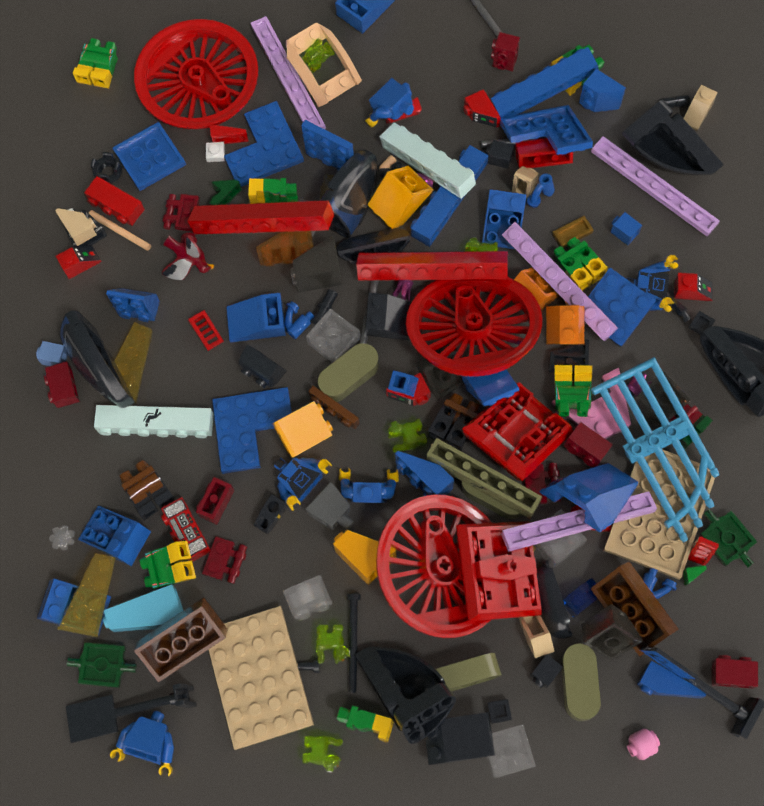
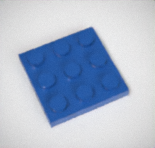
M304 120L301 126L305 150L310 157L318 158L325 165L333 166L339 170L354 156L352 143Z
M159 122L113 147V151L139 191L186 165L185 160Z
M612 268L608 269L588 296L618 327L609 338L621 347L656 303L654 298Z

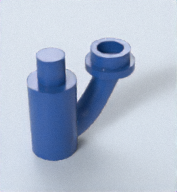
M550 174L540 176L539 183L533 193L527 198L529 206L533 208L539 206L541 203L539 196L541 191L548 197L553 195L555 187Z
M291 301L286 304L288 309L285 317V327L287 333L296 340L311 324L310 320L314 315L309 311L305 316L301 315L292 323L293 313L297 314L299 307Z
M650 568L648 573H644L642 579L656 599L661 598L671 590L676 591L677 583L670 579H665L662 582L663 588L652 591L657 581L655 576L658 570Z

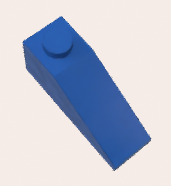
M652 660L647 664L637 683L641 687L640 690L648 695L703 698L706 696L704 692Z

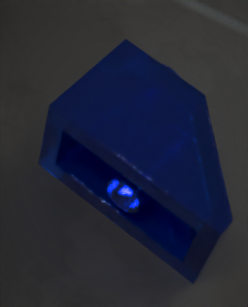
M593 578L586 581L563 599L566 610L574 619L598 600L591 590L597 584Z

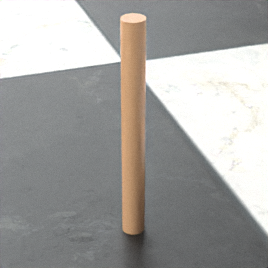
M91 210L89 212L97 222L147 251L150 250L151 244L95 211Z

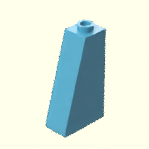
M172 584L103 610L105 614L103 622L105 627L113 632L156 629L181 613L183 608L176 587Z

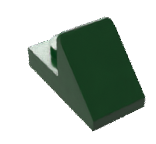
M238 180L212 181L213 189L218 194H215L209 203L210 205H228L242 190L240 182Z

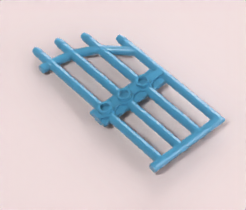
M653 357L591 388L593 395L601 394L627 441V444L622 447L631 463L638 461L669 519L664 521L665 527L668 529L673 526L676 533L679 534L680 540L684 543L688 541V536L684 532L679 520L688 513L697 528L703 526L694 505L701 495L709 509L714 507V502L704 485L707 468L714 478L719 476V471L715 467L713 460L657 360ZM650 367L653 369L679 418L671 422L666 418L641 373ZM635 376L662 425L653 431L650 429L624 380ZM616 384L645 434L635 440L607 390ZM688 435L701 455L698 473L679 441ZM670 444L675 448L695 484L690 498L662 448ZM654 452L684 505L677 513L673 511L644 458Z

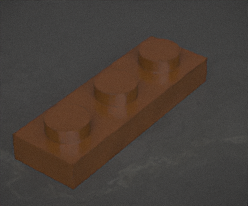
M312 386L308 391L311 402L314 401L316 404L319 403L326 408L325 411L330 416H337L341 419L340 422L348 428L350 426L354 429L360 424L359 418L315 386Z

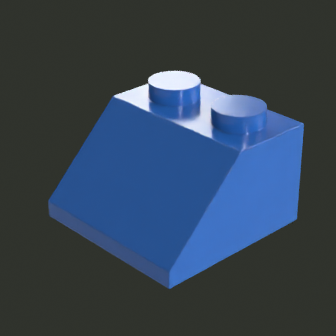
M595 69L583 84L579 103L585 109L593 112L619 109L626 87Z

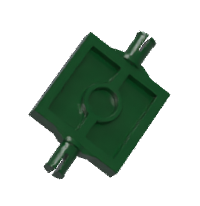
M711 509L706 511L703 515L706 516L711 524L700 534V537L719 544L714 554L722 564L727 566L733 560L740 558L747 568L751 566L754 562L746 553L757 543L752 534L732 510L719 518L713 514Z
M84 642L83 653L80 659L70 657L67 659L69 661L67 666L78 667V684L120 688L121 676L124 671L136 673L137 670L135 669L137 664L125 663V646Z

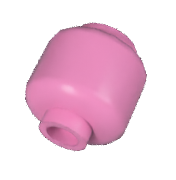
M641 729L629 736L627 749L632 757L636 756L639 760H645L658 752L660 742L652 730Z

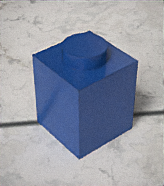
M626 212L621 217L617 216L611 223L613 225L611 233L627 246L635 239L642 228V225Z
M393 370L388 389L414 397L419 378Z

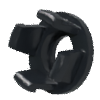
M103 152L102 158L98 160L93 158L91 161L94 178L98 176L110 184L120 178L122 166L113 157L112 153ZM105 167L114 168V173L108 176L107 174H102V170Z

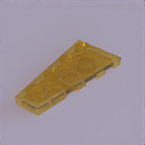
M134 322L115 359V363L136 404L153 331Z
M94 554L57 630L98 637L115 557Z

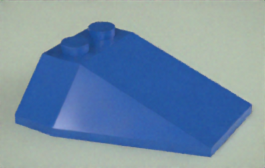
M607 463L554 480L542 488L540 493L553 502H556L563 496L585 510L584 522L598 532H601L614 523L638 486V481Z

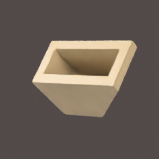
M703 85L700 86L684 116V120L696 131L700 128L718 93Z
M522 166L514 174L512 192L527 194V199L538 182L539 173L532 168Z
M59 208L55 210L77 246L96 236L94 231L96 225L91 218L87 219L84 213Z
M541 616L518 617L529 648L535 658L554 652L550 632Z

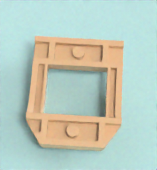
M315 22L286 40V59L289 60L302 79L310 95L315 100L317 107L327 104L362 81L338 39L331 30ZM326 39L337 54L345 70L318 85L299 54Z

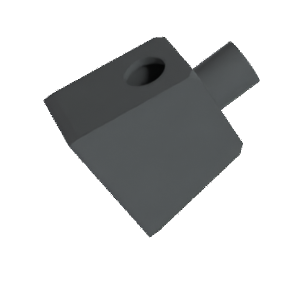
M331 482L305 509L310 517L331 530H334L339 524L344 529L349 530L354 524V521L348 516L351 512V506Z

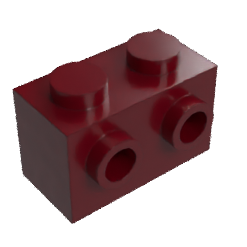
M499 32L498 38H494L492 44L491 59H493V67L513 72L518 58L520 37Z
M63 362L46 367L44 380L50 388V392H48L50 403H54L57 408L80 402L72 367L69 363Z
M580 422L563 446L571 454L581 458L585 464L594 468L598 466L613 444Z
M214 477L212 482L207 485L205 495L196 507L198 516L217 525L235 491L232 485Z
M719 655L718 658L712 660V686L757 688L758 662L752 661L750 657H739V660H733L731 656Z

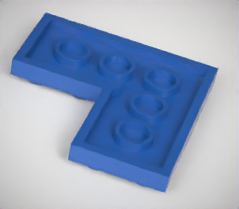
M277 101L244 114L256 143L224 155L234 180H238L241 187L249 184V178L262 179L304 162V158Z
M569 105L500 118V125L511 143L546 136L557 155L593 148L592 139Z
M288 387L212 399L222 474L261 468L256 431L274 429L272 423L292 413Z

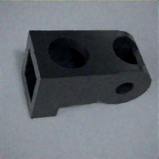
M271 494L255 520L254 526L262 532L269 534L289 506Z

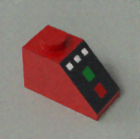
M484 89L465 97L463 110L467 116H470L472 121L496 128L500 126L501 117Z
M93 246L71 247L56 255L58 262L69 279L101 262Z
M678 273L674 281L675 299L712 301L713 283L699 274Z
M421 373L414 375L419 378L414 397L386 388L388 398L412 406L427 403L431 398V392Z

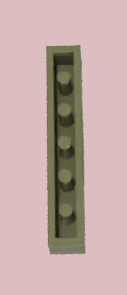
M436 438L427 453V461L440 465L447 473L529 519L532 518L541 502L542 496L438 438Z

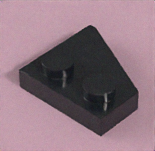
M584 340V344L575 346L572 344L564 349L551 351L549 372L555 371V365H572V374H574L575 365L589 366V340Z

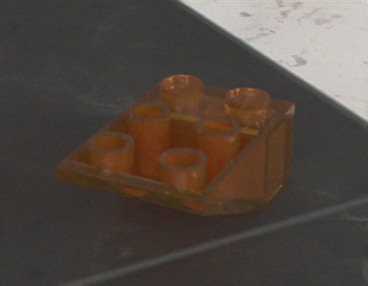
M312 231L280 232L256 247L261 266L270 267L275 264H291L296 261L309 262L315 259Z

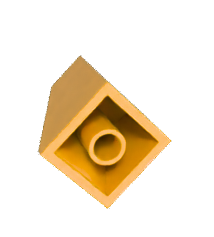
M405 166L387 172L369 201L368 206L385 221L388 227L394 229L403 226L434 189L410 166Z
M313 401L272 423L291 458L332 436L331 431H333L330 422L328 420L325 421L322 417L324 411L319 403L316 404Z
M347 530L345 533L340 532L334 538L333 546L335 552L369 585L378 577L376 553L379 541ZM390 548L389 557L397 558L395 548Z

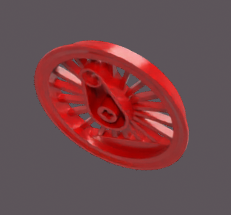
M207 19L186 20L166 27L147 42L136 62L134 83L138 97L144 107L160 121L179 128L205 129L210 128V125H219L226 122L248 103L258 81V62L251 44L240 32L231 26ZM198 38H203L200 57H196L194 42ZM208 38L216 39L217 41L209 55L204 59ZM222 42L230 45L213 60ZM190 46L192 58L188 59L184 51ZM234 50L239 52L240 55L220 64ZM182 55L185 61L182 63L177 58L178 56ZM243 60L247 65L246 67L225 70ZM172 62H174V63H175L176 65H178L180 68L175 67V66L170 65V64H171ZM166 69L174 73H164L162 71ZM247 73L246 80L223 78ZM154 78L171 80L166 82L149 84ZM226 85L244 87L241 92L228 88ZM173 87L154 97H151L149 91ZM176 94L162 108L157 104L158 102ZM184 96L174 114L167 112ZM192 96L188 118L180 117ZM231 96H234V97L237 98L233 103H232ZM197 98L200 99L201 118H193ZM204 102L210 104L216 114L207 116Z
M509 277L508 279L436 280L422 289L412 301L407 312L406 328L414 348L434 366L461 376H485L510 368L534 347L542 330V312L534 295L525 286ZM481 291L490 292L485 303L480 298ZM456 294V301L451 295ZM496 294L504 297L489 310ZM445 298L455 309V312L439 301ZM510 301H512V302H514V303L516 304V305H514V306H512V307H509V308H507V309H505V310H503V311L497 313L499 310H501V309H502L507 303H509ZM431 307H434L442 313L446 314L447 316L434 313L428 310ZM520 310L524 312V315L505 318ZM423 317H425V318L432 319V320H435V321H439V322H442V323L421 322V321H422ZM529 322V326H507L517 323ZM420 330H441L425 334L420 333ZM507 333L526 334V337L521 338ZM443 338V339H441V340H439V341H436V342H434V343H432V344H430V345H428V344L425 342V341H429V340H434V339ZM502 340L518 344L519 346L513 348ZM492 343H493L494 345L498 346L499 348H501L502 350H499V351H498V350L492 345ZM450 344L440 354L435 351L445 345ZM482 344H484L490 352L485 353ZM461 345L454 359L447 358L450 353ZM470 345L469 356L461 358L467 346ZM475 345H477L480 354L474 355Z
M448 495L419 497L398 509L386 523L379 538L376 553V570L379 584L390 607L410 627L426 635L438 638L462 637L479 630L490 621H468L466 604H463L455 590L456 588L465 597L464 587L458 582L463 583L460 553L457 550L459 548L458 540L454 544L453 538L457 530L456 525L459 524L460 519L466 524L492 522L472 504ZM429 511H439V515L430 516ZM422 512L424 520L418 524L414 514ZM445 513L455 516L449 532L445 526ZM407 519L418 536L419 543L401 526ZM429 523L433 525L434 531L430 529ZM396 532L419 553L393 541ZM393 547L418 561L389 557L390 548ZM389 563L419 567V569L390 574ZM416 574L421 575L400 589L395 590L392 579ZM423 580L422 585L408 602L404 604L399 594ZM429 585L420 611L416 615L410 610V607ZM434 591L433 611L426 613ZM442 592L445 609L440 610ZM449 593L457 606L452 607Z

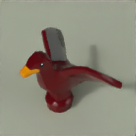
M184 233L181 236L180 243L169 235L163 244L177 255V258L162 271V275L168 278L184 280L193 265H196L201 273H207L214 268V265L206 263L204 252L196 244L197 239L193 233Z

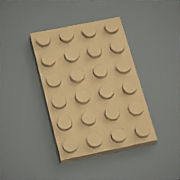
M663 450L686 494L690 498L695 484L680 457ZM654 452L644 458L673 511L677 513L684 505ZM690 460L698 473L700 463ZM636 461L630 477L638 481V486L631 496L650 492L657 510L654 513L613 523L603 551L649 569L654 568L662 574L680 580L698 528L694 525L693 519H691L688 513L679 520L684 532L688 536V541L683 543L673 526L668 529L665 527L664 521L669 518L638 461ZM707 468L704 486L710 495L715 478ZM701 495L694 505L700 519L706 506L705 500L702 499Z
M279 606L225 623L224 625L227 627L226 638L210 648L209 653L234 750L314 726L282 607Z

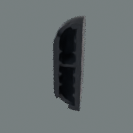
M394 228L355 236L339 243L337 251L340 258L349 261L351 264H357L359 253H402V250L410 242V234L404 229Z
M548 560L542 561L536 565L542 609L541 618L550 635L559 639L572 637L569 627L570 620L552 567H549Z

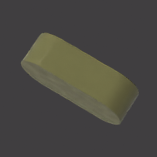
M364 343L352 347L320 373L318 378L319 390L336 402L345 399L378 371L379 360L375 348Z
M461 481L462 492L470 500L506 519H517L522 516L517 511Z
M574 644L564 652L561 659L565 709L574 720L587 721L598 713L601 706L597 660L594 651L589 646Z
M495 653L481 655L436 669L451 692L502 676Z

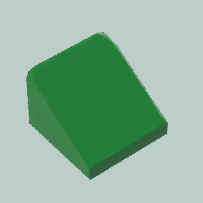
M706 566L687 567L683 571L685 586L701 575L707 569Z

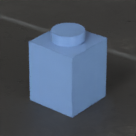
M42 341L41 347L37 349L36 356L42 365L53 366L66 362L68 353L64 345Z

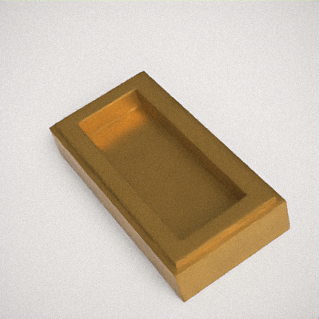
M582 216L553 231L552 235L559 246L564 248L570 239L576 237L580 240L592 234L594 230L586 217Z

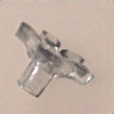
M63 525L61 529L58 527L53 528L54 535L49 537V540L53 542L52 547L58 549L60 546L62 551L68 550L67 544H74V540L71 537L75 535V532L73 530L68 531V526Z

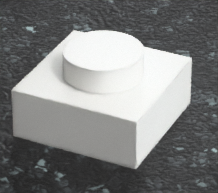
M224 142L206 143L207 162L225 161Z

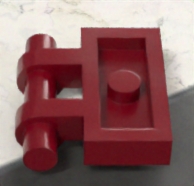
M170 194L165 205L167 210L163 216V228L170 230L171 224L175 223L176 230L192 231L188 219L194 206H199V196L181 194L180 200H176V195ZM178 208L177 215H173L174 209Z
M550 463V471L544 472L543 464H540L524 479L526 488L542 496L540 504H547V497L540 493V490L546 486L545 479H551V482L560 477L557 463Z
M215 537L202 574L222 581L224 574L229 575L227 582L234 584L236 577L239 578L241 563L245 561L247 546L240 544L238 551H234V542ZM230 557L235 558L232 568L227 567Z

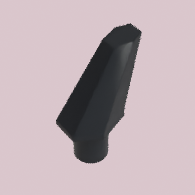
M674 297L671 298L674 302L671 305L677 315H680L683 322L685 323L691 318L686 312L688 309Z

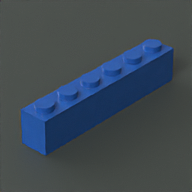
M589 47L579 49L574 55L568 58L564 57L557 64L547 66L538 74H532L526 80L511 85L509 89L496 93L491 98L492 103L501 118L518 115L585 80L595 69L599 70L598 64Z
M469 145L467 150L461 152L458 162L463 167L470 168L474 172L476 181L488 164V155ZM440 185L439 190L434 191L431 195L429 204L423 206L420 217L412 222L410 226L411 237L430 247L464 197L461 199Z

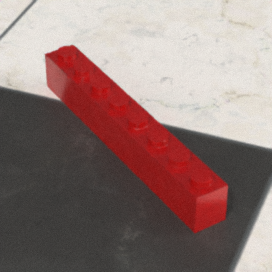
M329 201L194 206L188 223L194 234L329 230L334 212Z
M508 251L359 253L356 264L358 280L508 279Z

